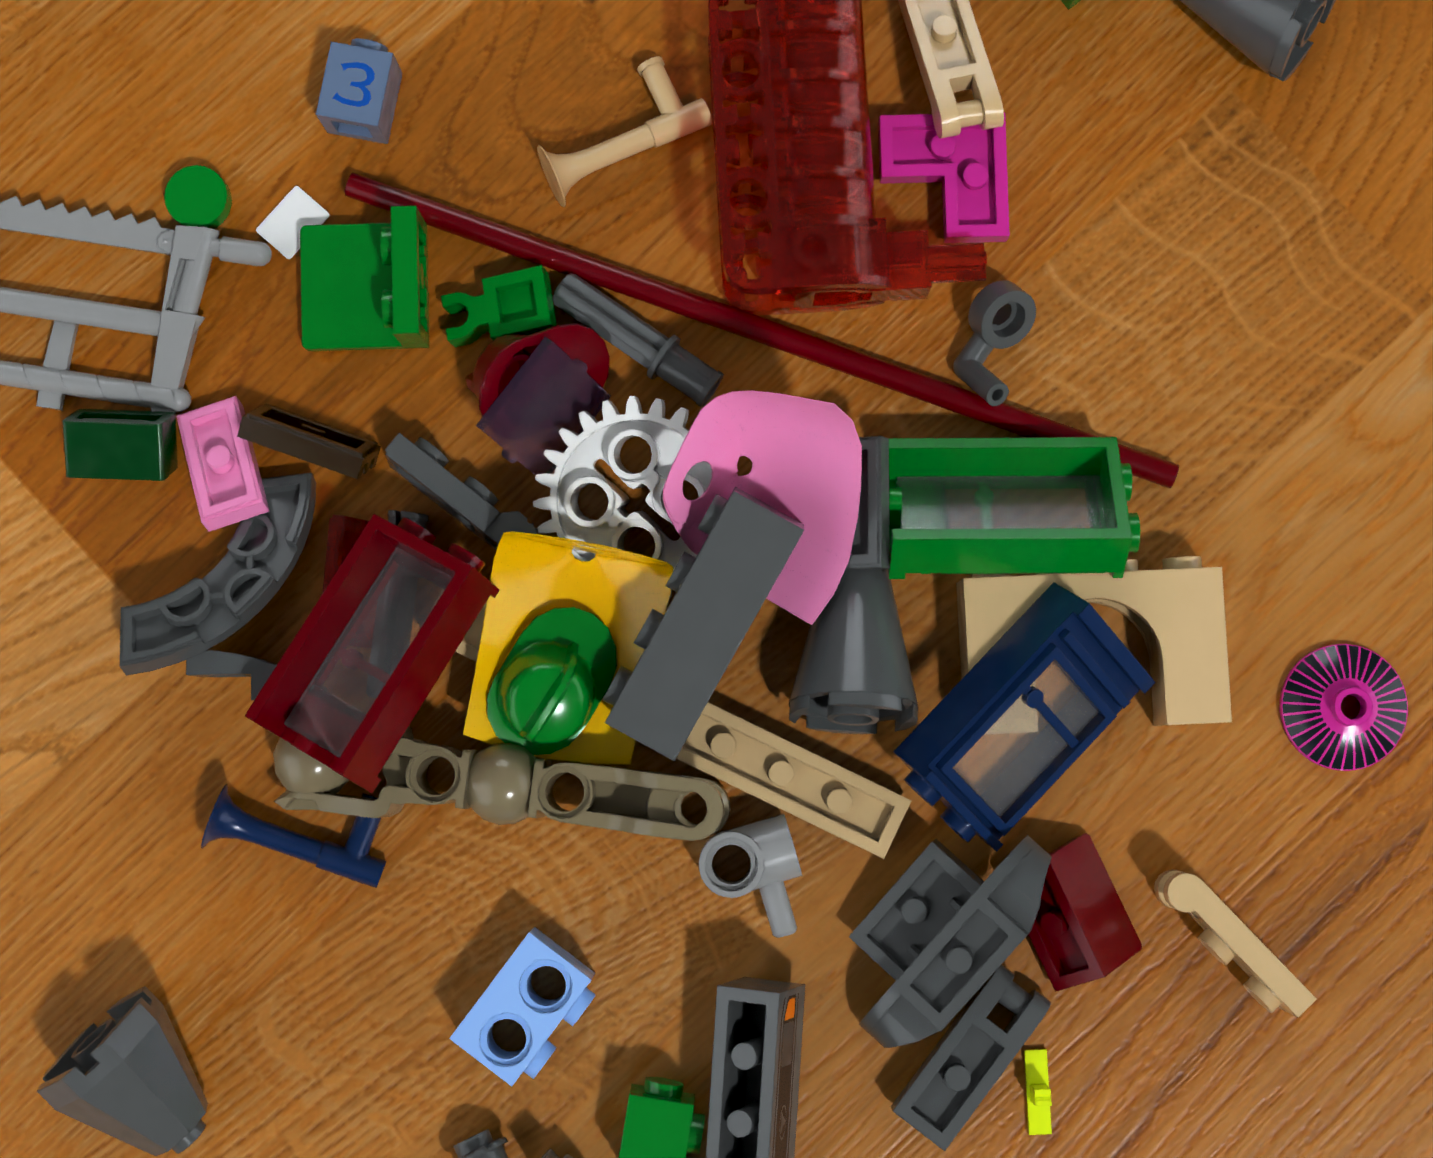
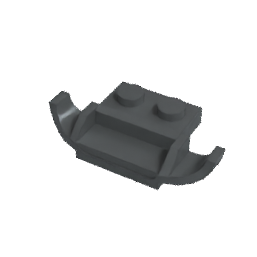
M1027 835L989 877L983 881L939 840L935 839L849 935V938L896 980L861 1020L859 1025L884 1048L918 1042L932 1034L941 1032L1031 932L1041 906L1042 890L1052 856Z

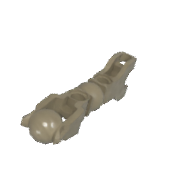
M408 726L391 753L390 758L382 768L387 785L382 788L378 799L336 794L349 780L282 738L279 739L273 753L275 773L286 789L274 802L285 810H320L359 817L383 818L392 817L401 812L404 804L438 805L455 803V808H471L483 820L497 825L516 824L526 818L537 819L543 818L546 815L550 819L564 823L688 841L702 840L717 833L723 828L730 814V800L726 790L718 782L711 779L584 763H556L552 765L551 759H538L525 747L512 743H496L482 750L463 749L462 751L450 746L414 739L410 726ZM439 757L446 758L452 764L455 771L453 785L443 794L433 790L427 780V771L430 764ZM565 773L575 775L581 780L584 787L582 802L571 811L561 808L553 797L554 784ZM690 792L698 793L706 802L707 814L699 824L688 821L682 815L681 803L683 798Z

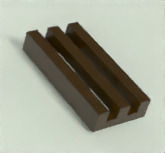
M264 404L243 415L237 437L355 479H359L362 473L366 474L369 468L375 467L381 448L377 442L269 404Z

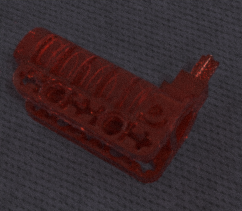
M709 0L708 57L721 279L726 303L729 306L757 316L845 311L883 304L887 300L926 299L932 288L931 284L986 281L987 254L984 251V243L929 246L928 230L887 233L886 218H876L862 0H743L745 4L755 5V8L731 12L719 10V7L729 5L730 0ZM732 29H741L743 38L729 40L722 44L719 43V41L732 39ZM743 56V72L738 71L723 76L722 70L731 72V59ZM756 68L757 75L746 73L744 71ZM756 99L758 102L757 104L750 103V114L743 117H738L737 104L723 107L722 103L723 100L746 103ZM752 130L760 131V136L748 133L747 139L748 155L752 159L753 165L756 166H746L738 169L726 167L727 163L740 166L739 142L735 134L727 137L726 133L741 134ZM744 183H750V192H755L759 189L764 190V197L742 194L730 198L732 192L738 193L739 185ZM742 208H751L759 213L745 216L736 211ZM765 226L762 232H758L756 238L749 240L745 239V232L735 236L730 230L731 227L751 231ZM758 253L760 257L755 256V275L757 279H748L747 272L743 268L744 255ZM745 294L758 295L757 300L752 302L745 301Z

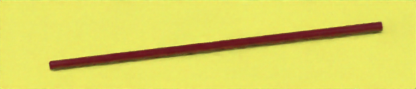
M352 172L347 180L345 196L389 212H391V206H417L426 224L431 227L567 275L569 273L576 274L586 282L1026 438L1099 437L1006 403L991 406L975 392ZM1118 444L1121 463H1130L1133 476L1167 488L1173 486L1179 471L1178 464Z

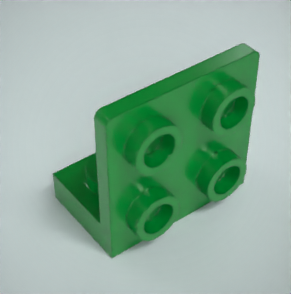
M391 206V223L305 225L301 228L302 346L307 351L429 348L427 224L417 206Z

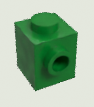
M646 1077L644 1086L632 1084L628 1098L619 1158H686L687 1152L699 1154L705 1114L693 1113L695 1094L684 1093V1084L682 1082L667 1078Z

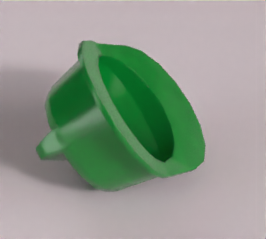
M575 607L554 608L535 617L521 633L494 677L487 695V717L496 736L504 743L523 746L533 755L552 754L569 746L584 730L607 692L617 667L614 640L608 627L594 614Z

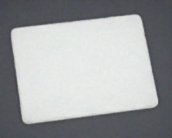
M295 186L256 228V232L283 256L291 259L300 249L301 228L305 225H322L330 214L299 186Z

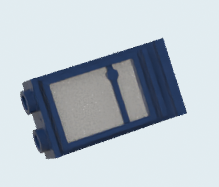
M1053 582L893 752L911 770L904 778V781L932 807L938 800L947 807L940 815V818L967 843L977 835L997 852L1003 846L999 839L1015 826L1117 717L1120 710L1130 703V700L1136 693L1141 691L1145 694L1156 682L1090 603Z

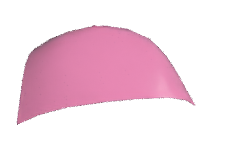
M753 390L732 391L715 397L697 415L665 481L662 497L664 507L676 531L688 548L696 555L708 534L697 528L715 495L718 494L728 500L735 487L804 524L803 534L766 599L813 625L835 594L850 560L861 494L862 445L853 420L835 403ZM740 456H746L752 461L751 472L744 476H738L737 463ZM699 462L709 463L712 469V478L708 488L699 498L687 500L682 490L686 474L691 467Z

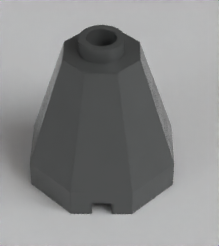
M144 986L120 999L106 1011L113 1019L105 1021L99 1027L93 1023L83 1031L45 1072L43 1077L45 1083L39 1086L37 1092L56 1111L151 1155L159 1156L171 1149L179 1154L187 1149L204 1131L206 1124L201 1118L207 1111L208 1102L164 1005Z

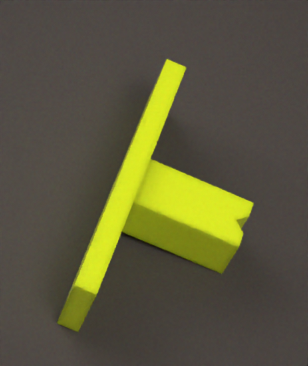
M1047 1049L1024 1050L1028 1134H1052L1050 1111L1052 1102L1051 1089L1049 1088Z

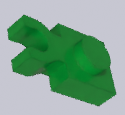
M542 265L483 278V295L470 296L466 293L455 292L441 296L442 306L450 315L468 311L467 321L462 326L446 329L447 340L455 348L470 345L489 331L490 338L494 341L496 338L506 335H530L557 326L549 273Z

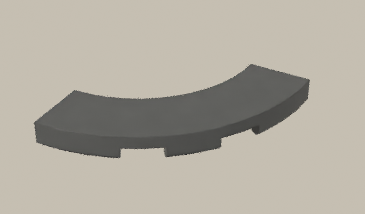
M312 473L261 478L270 512L240 521L232 539L227 544L229 551L214 569L204 578H194L184 586L155 600L121 607L119 666L126 676L161 669L203 653L238 631L267 605L294 569L311 529L316 504L317 484Z

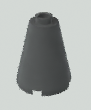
M1336 0L1180 1L1270 77L1286 81L1307 55L1313 45L1309 38L1319 22L1323 24L1326 22Z
M888 569L845 570L835 594L813 625H810L789 700V720L793 723H796L802 715H806V728L841 734H877V722L895 720V732L917 725L919 707Z

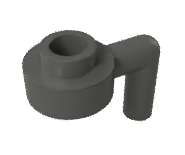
M1006 280L996 281L987 285L974 298L968 315L969 325L974 334L953 363L954 373L991 406L1002 404L1008 397L1009 389L983 363L994 348L1004 349L1019 343L1029 333L1036 318V306L1032 297L1015 283Z

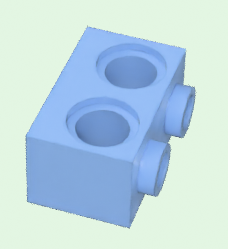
M534 927L526 935L449 1039L511 1087L523 1072L534 1079L557 1048L547 1040L562 1019L571 1026H574L596 996L595 993L587 988L595 972ZM542 966H551L559 970L566 982L565 993L561 997L551 1000L537 995L531 984L533 971ZM503 1019H510L519 1023L526 1034L525 1046L520 1050L512 1052L501 1049L493 1039L492 1030L494 1023Z

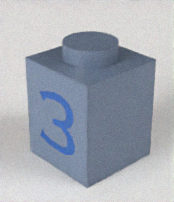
M352 39L351 45L331 41L316 110V116L327 133L388 144L403 74L394 54L388 52V48L383 44L368 39Z

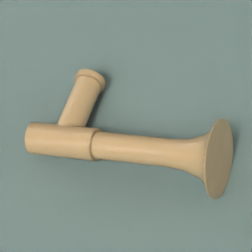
M652 57L641 63L637 68L639 75L644 78L661 113L660 116L646 121L642 126L574 153L554 154L546 152L542 146L538 145V156L544 174L555 198L563 208L566 206L565 197L570 188L585 176L649 148L660 147L712 125L711 113L702 98L684 106L682 105L664 68L665 63L662 57Z

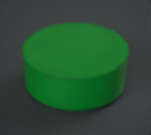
M192 165L182 168L170 178L165 188L164 199L166 208L180 225L215 229L226 220L232 206L230 189L225 181L208 167Z

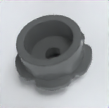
M489 1129L453 1146L458 1158H508L503 1146L504 1143L508 1142L507 1138L500 1137L493 1140Z

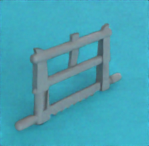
M17 196L0 202V229L171 255L162 311L0 287L1 313L54 320L43 366L0 360V385L37 390L36 406L63 411L65 395L148 407L151 408V411L175 412L176 416V412L185 411L191 404V396L184 389V384L199 326L206 318L197 314L213 257H219L220 261L265 266L272 257L270 247L266 243L226 236L219 239L220 231L207 227L176 225L175 230L162 228L155 217L138 224L132 213L115 220L109 210L92 217L86 206L69 213L63 203L46 209L41 200H36L23 206ZM79 324L158 336L151 383L71 371L70 365Z

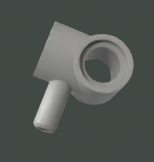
M781 814L734 829L723 830L711 836L704 844L699 858V871L705 885L715 894L727 898L741 897L753 890L759 889L772 935L780 938L795 933L797 925L784 881L800 877L802 872L785 815ZM726 845H737L743 848L750 857L748 872L742 878L735 881H727L720 878L713 869L712 860L715 853Z

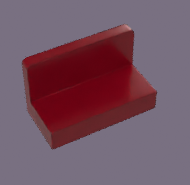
M1087 833L1072 838L1048 853L1052 856L1042 890L1041 906L1032 930L1028 934L1055 992L1104 978L1142 949L1141 941L1095 845Z

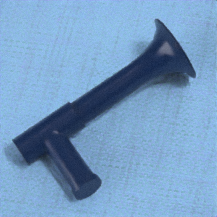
M227 784L223 787L214 805L201 843V848H204L210 841L220 838L252 842L315 864L319 869L377 888L386 864L385 860L368 855L381 818L356 816L346 845L342 846L328 840L324 842L246 813L228 795ZM365 793L361 795V797L378 799Z

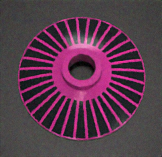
M1335 644L1324 646L1308 653L1294 665L1283 683L1279 710L1283 729L1291 744L1301 755L1327 769L1352 771L1363 769L1379 762L1396 747L1407 723L1408 701L1399 675L1383 657L1361 646ZM1347 695L1356 697L1360 703L1359 714L1353 719L1347 718L1341 710L1342 700Z

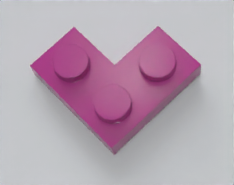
M1005 112L1002 127L982 130L979 125L961 128L960 135L939 139L936 134L932 114L879 116L880 184L942 182L944 243L1006 242L1008 240L1010 232Z

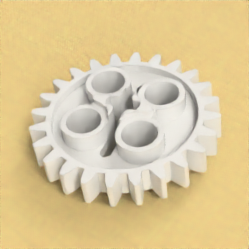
M629 396L625 414L620 415L613 402L606 400L602 402L603 420L598 422L590 413L582 411L578 413L584 430L582 433L577 434L567 428H561L558 431L562 440L568 446L564 452L546 449L544 455L557 466L554 474L543 473L536 474L535 476L536 481L551 488L550 496L533 501V507L551 510L552 519L538 527V533L556 532L560 538L625 550L623 544L628 531L633 527H641L649 531L654 538L655 551L651 558L668 562L673 566V571L684 551L694 557L697 556L688 548L681 537L677 541L671 540L646 512L636 511L629 514L625 509L630 501L628 495L613 482L606 479L595 468L596 461L602 459L628 487L640 489L647 486L651 491L645 499L647 505L672 524L664 507L662 499L663 488L672 464L689 432L685 428L689 415L688 409L681 407L669 420L665 418L664 400L656 398L648 414H643L638 397ZM636 436L646 440L652 453L651 462L640 473L628 471L623 466L620 458L621 448L624 443ZM704 461L699 462L691 467L684 480L694 485L699 497L710 484L712 478L710 464ZM591 483L602 487L608 497L607 510L597 520L584 516L578 505L579 493L585 486ZM572 549L573 556L580 561H590L596 555L592 552Z

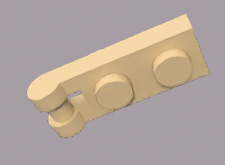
M898 0L931 104L933 123L939 139L960 135L961 128L979 125L982 130L1002 127L1004 124L1003 103L969 0ZM971 89L974 100L956 102L954 92Z
M1174 869L1164 871L1158 876L1154 885V892L1158 901L1166 907L1188 913L1204 929L1197 937L1198 940L1223 965L1226 966L1232 959L1250 977L1243 984L1244 988L1267 1011L1273 1013L1279 1007L1281 1010L1299 1017L1317 1000L1200 878L1194 874Z

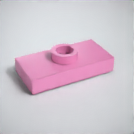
M237 396L176 416L201 523L209 532L270 512L253 443L237 437L242 417L245 415L243 405Z

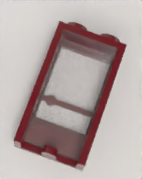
M373 514L245 714V717L289 742L297 749L372 794L381 781L377 777L488 598L490 596L495 598L499 592V589L480 573L485 563L471 552L454 543L445 552L432 545L436 537L417 523L403 517L396 526L376 514Z

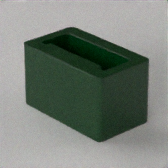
M78 409L63 420L66 477L163 481L178 468L175 412Z

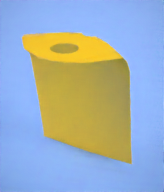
M515 531L503 532L493 559L490 582L499 589V592L495 598L490 596L486 603L463 735L489 744L504 743L496 736L487 717V695L494 677L521 633L535 617L554 608L575 607L594 614L608 627L616 645L617 667L612 681L620 666L633 671L645 650L634 644V641L652 609L663 615L666 612L671 594V589L666 587V584L673 573V566L668 562L605 545ZM572 549L592 552L596 555L590 561H580L573 556ZM601 700L584 730L569 746L552 754L534 756L578 763L631 765L636 740L605 723L613 706Z

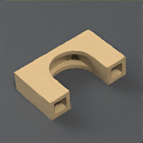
M1184 556L1162 559L1163 569L1138 570V560L1127 559L1123 578H1113L1112 572L1036 573V575L1024 576L972 574V578H963L956 583L961 679L1054 582L1088 603L1101 604L1120 612L1138 629L1147 646L1150 675L1156 682L1151 687L1154 726L1232 722L1222 567L1202 568L1200 556ZM1021 695L986 733L1037 731L1036 709L1024 704Z

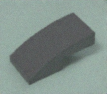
M206 650L186 660V675L202 678L251 677V700L254 701L277 666V663L236 653ZM324 686L323 690L328 692V688Z

